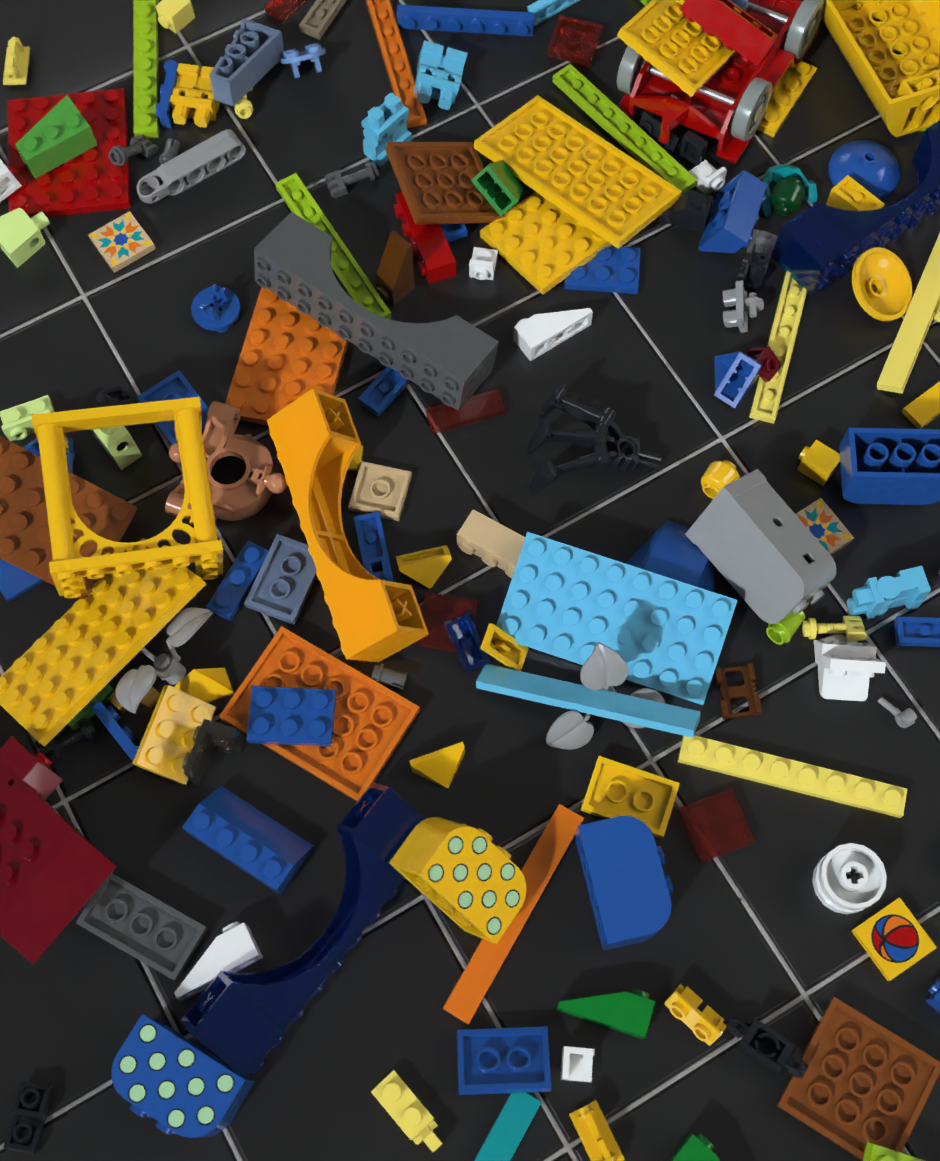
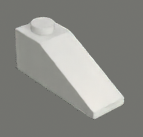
M590 308L534 314L528 319L520 320L514 326L513 340L526 357L532 361L590 326L593 311Z
M234 922L222 929L223 934L215 938L174 994L177 999L184 1001L263 958L248 925L244 922L242 924Z

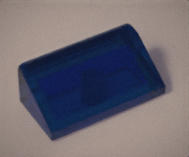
M471 610L465 611L444 623L466 673L492 662V656L480 649L484 638Z

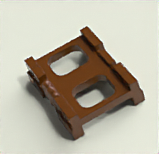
M753 663L739 667L715 668L714 676L716 687H719L722 719L759 716L762 713L760 697L756 696V687H754L755 682L753 681L756 680ZM740 671L743 675L744 685L728 686L725 673ZM746 698L749 711L734 713L731 709L730 699Z

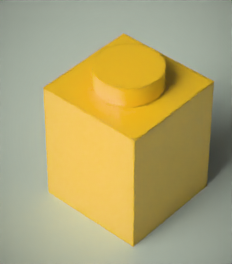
M815 440L811 447L806 445L798 456L801 462L797 470L824 486L838 467L840 454L820 441Z

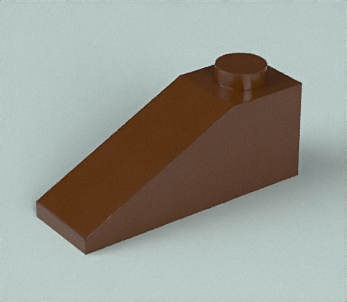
M392 231L389 235L375 276L377 293L382 300L389 301L393 306L415 289L412 247L395 231Z

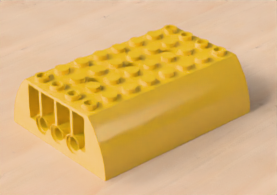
M824 0L822 20L890 133L895 137H900L940 124V0ZM893 51H896L897 53H902V55H897L893 53Z

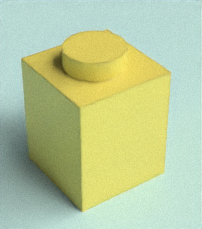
M162 0L156 5L160 24L176 34L195 18L190 0Z

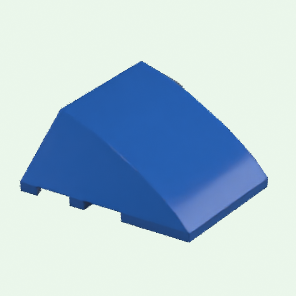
M666 520L625 563L714 592L715 566L699 547L693 544L686 536L689 528L670 520Z

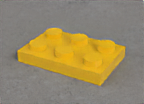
M164 685L132 764L180 785H186L216 707L170 685Z
M598 756L581 811L603 819L618 816L637 818L649 827L653 836L663 839L680 783Z

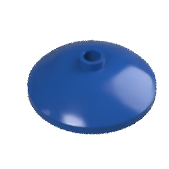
M854 140L841 145L835 150L829 161L828 174L834 186L849 175L880 200L894 191L900 179L901 169L896 156L885 146L869 140Z

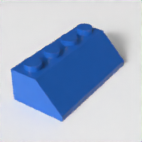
M220 786L201 801L182 827L189 835L281 896L314 848L312 844L223 786Z

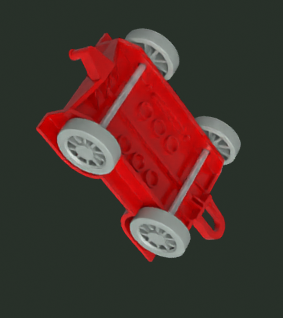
M748 0L746 12L778 35L774 44L758 66L746 63L742 60L741 54L737 52L692 97L682 91L679 86L664 76L630 46H627L617 74V87L626 94L617 107L632 121L641 108L662 116L659 136L661 143L669 142L670 131L679 124L719 140L717 156L736 164L757 131L768 107L771 93L788 67L796 68L819 33L818 27L824 11V0H803V2L799 0Z

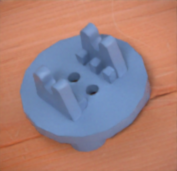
M318 43L306 45L305 51L299 52L296 49L286 50L283 52L284 57L281 58V63L291 64L294 78L300 77L297 67L300 65V61L308 59L314 62L317 73L322 72L319 56L325 54L326 50L321 45H318Z

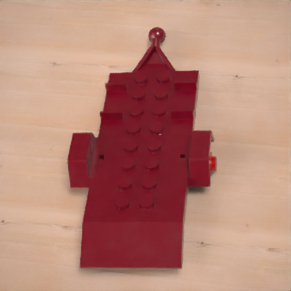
M11 736L0 748V936L27 960L35 964L118 866L84 838L45 801L63 781L50 767L53 762L40 751L36 755L29 752L21 745L23 742L20 739Z

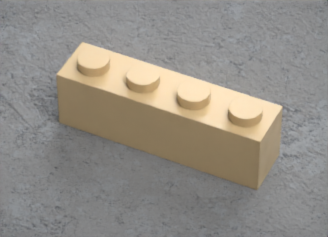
M473 509L457 533V545H459L463 552L481 557L482 561L488 566H497L503 569L506 575L512 578L526 537Z

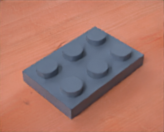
M277 534L244 602L245 607L295 625L317 578L316 567L308 551V545Z

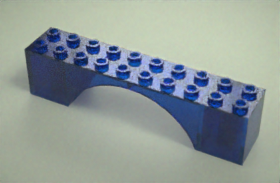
M940 120L925 130L913 156L912 163L917 176V190L910 196L892 206L871 211H849L817 202L781 227L771 257L785 271H789L791 277L802 288L804 286L810 296L817 291H824L834 279L843 278L850 268L854 266L856 259L861 253L875 247L884 248L890 240L892 242L896 241L906 229H913L925 216L930 217L937 211L940 206Z
M372 783L336 827L345 856V882L337 911L324 933L304 953L274 969L257 973H232L221 970L181 1019L189 1033L246 1079L252 1073H257L262 1068L265 1062L264 1057L271 1048H276L282 1042L289 1025L292 1022L298 1021L305 1011L304 1006L310 998L316 997L322 991L325 984L324 981L331 972L337 971L344 961L343 956L349 948L355 947L363 937L362 932L369 923L372 924L378 919L382 912L381 907L387 900L395 897L400 890L399 884L405 877L392 867L389 862L414 827L425 818L390 787Z

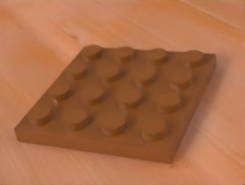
M473 142L387 143L385 147L386 153L415 225L491 223L505 216L504 214L500 216L471 181L484 169L477 150L474 149Z
M832 997L800 1057L808 1065V1070L802 1079L791 1075L776 1106L862 1161L867 1142L902 1152L940 1074V1062L836 997Z

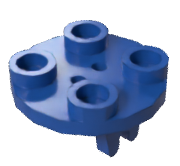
M213 284L212 287H208L196 295L191 305V311L194 321L206 330L223 333L228 331L230 326L239 318L241 304L235 292L226 287Z

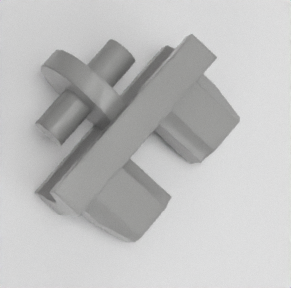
M743 280L735 281L736 288L723 291V303L725 307L736 306V309L723 311V322L725 327H739L740 333L748 332V313L751 318L756 317L757 312L763 310L764 301L757 297V294L754 292L750 293L749 298H747V291L744 290Z

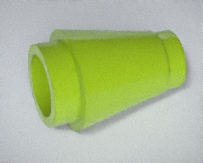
M802 611L797 615L792 613L776 624L769 623L766 629L768 637L778 645L788 643L803 620H805L804 612Z

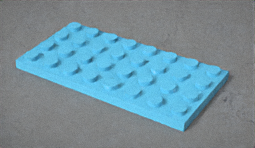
M527 532L496 626L515 638L518 644L581 665L589 658L597 642H600L615 650L624 659L628 667L626 680L703 705L738 600Z

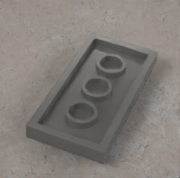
M113 873L91 897L76 921V924L176 982L208 930L204 925Z

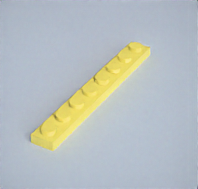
M695 735L693 738L687 736L682 738L677 761L679 763L901 818L904 815L907 788Z

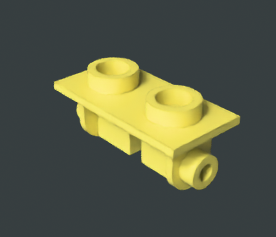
M12 37L8 41L3 85H26L30 46L23 47L20 39L17 37Z

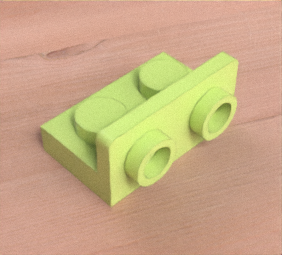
M46 395L0 411L3 423L1 426L2 431L9 441L22 440L28 435L35 433L32 425V414L55 412L50 397Z

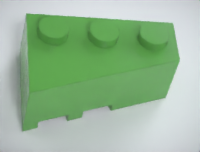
M66 95L15 146L24 164L36 179L97 146V142L91 127Z

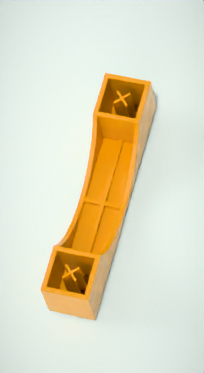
M312 388L267 419L270 429L269 433L274 441L277 458L282 465L286 484L289 486L293 498L292 503L297 510L301 522L300 527L308 543V551L316 567V575L321 582L325 594V602L329 606L333 618V626L337 630L341 642V650L348 660L381 662L429 635L412 585L385 581L375 577L360 564L347 542L341 517V496L348 467L361 442L346 400Z

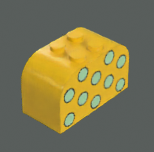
M430 817L418 823L389 862L392 867L465 932L494 944L499 942L521 909L526 897L524 875L510 860L511 855L509 852L499 846L496 847L491 842L493 840L492 836L480 828L477 830L466 824H460L443 818Z

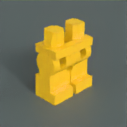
M178 64V77L170 97L172 117L175 124L184 125L187 118H193L195 125L206 128L209 121H215L220 102L214 100L210 81V74L214 67L202 66L200 71L198 65Z

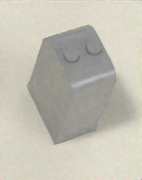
M756 469L724 486L686 532V536L693 544L699 547L763 621L776 624L792 613L795 615L799 614L809 605L808 603L813 605L825 595L822 590L835 578L836 564L828 551L766 481V477Z

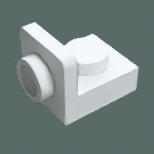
M704 160L690 170L689 173L697 179L696 187L703 194L708 195L722 188L725 183L727 169L723 166L716 170L707 160Z
M474 247L472 259L469 262V277H474L478 280H493L498 250Z

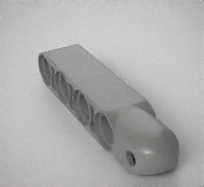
M226 129L142 177L137 184L139 198L145 203L152 204L169 195L175 196L240 160L245 155L246 148L232 130Z

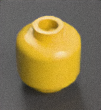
M727 460L714 461L708 466L701 478L702 490L708 497L714 499L724 486L739 479L740 476L732 462Z

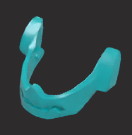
M786 164L770 167L763 177V182L767 184L764 194L766 199L760 207L764 216H771L770 197L772 193L769 189V184L772 181L777 183L783 177L798 179L805 189L809 203L817 201L816 183L812 180L807 181L798 167Z

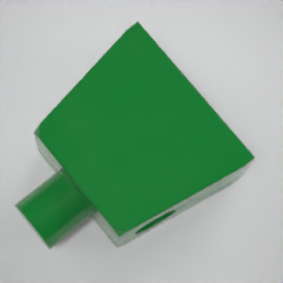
M502 160L488 164L471 180L500 216L520 200L524 188Z

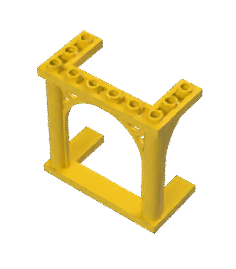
M200 397L31 415L32 425L39 443L53 561L49 562L50 574L59 596H64L65 598L80 597L81 593H87L84 577L99 579L104 577L105 574L110 573L129 575L134 572L133 570L140 569L153 572L161 570L163 566L173 565L175 568H183L194 562L195 573L202 577L203 580H212L217 578L218 575L223 574L222 540H218L202 438ZM174 420L176 441L178 440L185 488L183 504L176 519L160 534L139 542H116L92 532L80 520L73 506L66 453H70L66 432ZM190 516L191 519L189 524L193 523L194 528H192L188 524L182 523V520ZM175 530L187 532L191 537L190 543L184 545L177 543L172 537ZM74 531H82L84 536L78 538L74 543L73 538H77ZM88 541H95L98 544L95 553L90 557H82L80 555L81 547ZM168 541L170 546L163 545L159 548L158 543ZM136 546L140 548V550L132 551ZM105 548H112L114 550L113 554L108 552L102 555Z

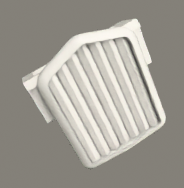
M832 634L820 640H814L815 663L818 664L820 695L825 699L865 701L868 697L870 677H874L875 673H885L886 662L876 658L877 647L867 643L847 641L846 636L841 634Z

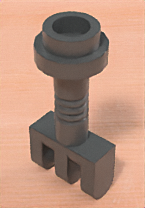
M142 135L131 138L130 146L127 148L122 146L113 147L109 152V159L114 165L122 166L127 163L128 157L139 153L147 158L156 155L159 152V147L152 144L148 139L145 140V137Z
M366 162V168L343 177L339 170L325 175V181L328 183L327 186L331 197L338 198L348 194L346 186L368 177H370L371 181L376 180L375 177H378L379 173L375 162Z

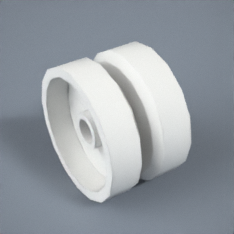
M848 843L837 846L819 860L813 872L812 882L815 893L823 905L837 913L852 914L862 911L880 899L886 889L887 875L883 862L875 852L864 845Z

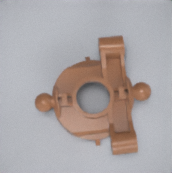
M213 401L208 409L207 422L202 435L215 521L217 518L227 521L242 520L258 513L268 503L272 493L279 494L284 492L287 488L286 479L281 473L275 472L270 452L264 445L253 439L251 434L245 436L234 434L240 420V408L218 401ZM176 442L169 448V457L174 462L181 463L178 442ZM226 456H237L246 463V471L243 477L236 483L228 485L215 481L212 478L211 472L216 461ZM183 478L166 500L165 512L167 514L178 516L181 510L185 493ZM189 516L184 519L190 521L191 517Z

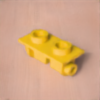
M680 984L663 1004L675 1018L682 1020L698 1039L710 1046L723 1034L722 1032L727 1027L723 1023L724 1018L718 1015L709 1005L701 1012L697 1007L703 1000L688 986L684 987Z
M596 1100L569 1114L591 1161L625 1160Z

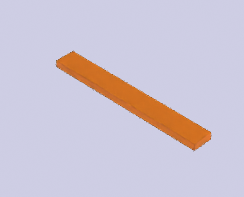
M366 0L393 93L409 109V120L406 121L407 128L427 124V118L422 103L417 101V93H414V76L390 0Z
M561 804L558 805L521 870L526 881V897L521 909L497 944L484 939L481 940L445 1003L443 1010L469 1025L572 842L578 825L582 824L584 820L582 816Z

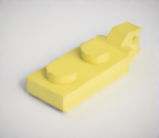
M394 1070L371 1091L403 1132L416 1145L423 1140L430 1150L435 1152L443 1144L433 1132L438 1126L433 1120L434 1117Z

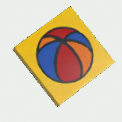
M900 897L851 930L887 981H891L937 948Z

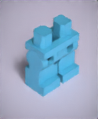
M424 40L419 54L414 93H417L418 102L426 104L429 103L430 98L439 100L438 106L440 108L449 110L451 105L454 104L459 91L467 53L447 47L443 57V45Z
M389 93L385 97V102L379 107L370 109L368 116L361 121L362 127L365 128L363 130L365 137L363 140L364 154L380 167L389 160L385 150L388 142H410L412 140V133L407 130L406 122L409 120V109L393 93Z
M918 566L901 570L895 577L884 576L877 580V577L868 578L863 587L853 590L852 598H848L846 602L851 616L864 614L866 620L875 618L876 615L885 614L889 608L905 605L907 611L918 609L931 592L923 567Z

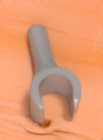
M883 697L878 700V703L895 716V720L901 728H907L915 723L917 715L911 708L901 712Z

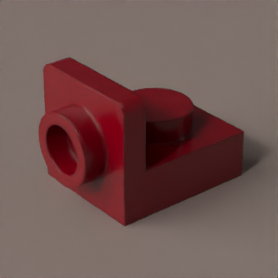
M770 346L751 347L745 352L746 355L762 364L759 375L764 382H769L782 366Z

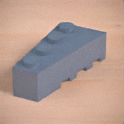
M244 18L240 22L241 28L235 31L233 34L234 40L226 46L224 57L219 58L210 74L214 100L234 106L284 57L282 31Z

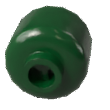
M785 177L777 181L770 197L771 206L774 208L775 213L787 216L788 213L792 214L799 210L805 196V189L802 187L801 181L792 177Z

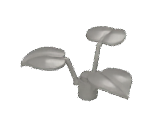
M196 607L186 608L171 620L166 630L170 636L167 638L166 643L172 655L163 653L156 657L145 648L141 650L143 654L154 662L155 668L151 665H141L138 670L132 669L121 678L116 687V698L126 710L134 714L136 713L139 703L151 689L157 676L162 680H166L171 685L177 684L184 678L186 668L178 662L181 657L176 653L174 647L183 645L213 614L210 610Z
M597 642L593 652L581 668L580 679L588 689H602L617 693L613 686H618L625 681L628 675V667L624 659L615 650ZM649 688L637 690L630 695L665 703L659 692ZM571 710L562 714L550 727L546 736V744L550 747L569 750L578 749L586 745L594 734L593 725L588 722L591 714L585 713L582 716L577 710ZM623 722L625 725L632 728H645L643 726Z

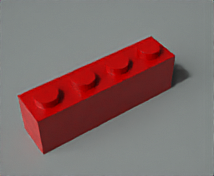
M685 0L679 9L688 21L697 22L702 26V30L709 36L715 35L722 40L721 43L725 48L731 51L734 49L741 54L742 60L751 65L755 64L758 66L778 36L731 0Z
M395 193L396 204L393 205L396 218H401L403 222L401 228L405 238H410L411 242L409 244L412 247L413 257H418L419 262H417L421 276H426L429 284L456 276V260L440 224L415 225L403 193Z

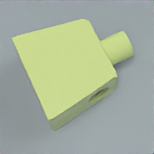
M21 208L0 216V248L17 268L45 245V240L40 230L50 224L48 218L42 211L30 218Z
M124 426L90 429L94 438L121 471L142 457L139 448ZM123 443L125 448L118 451L117 446Z

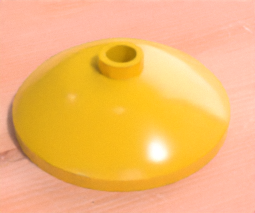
M881 247L871 248L858 256L852 270V288L859 305L871 317L879 321H893L903 316L907 312L912 300L911 278L904 263L896 254Z

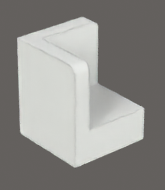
M564 1046L562 1048L560 1080L592 1082V1062L595 1049Z

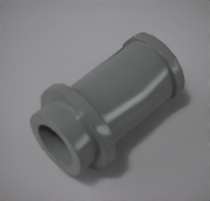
M173 138L167 139L164 152L159 157L160 165L178 156L181 148V143L178 140H174L172 147Z
M381 664V666L375 665L371 679L378 683L403 690L408 673L384 667V664Z

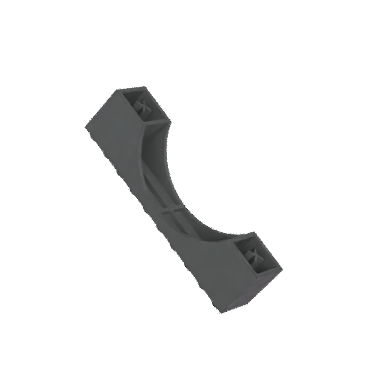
M293 212L283 219L254 248L255 281L262 288H267L281 300L297 307L301 313L308 314L323 327H328L342 339L358 346L362 352L369 353L378 359L384 366H390L398 371L403 378L411 380L419 385L423 391L441 399L445 405L452 406L459 411L492 372L499 341L459 316L455 315L451 318L431 323H405L381 317L356 303L342 289L332 271V237Z

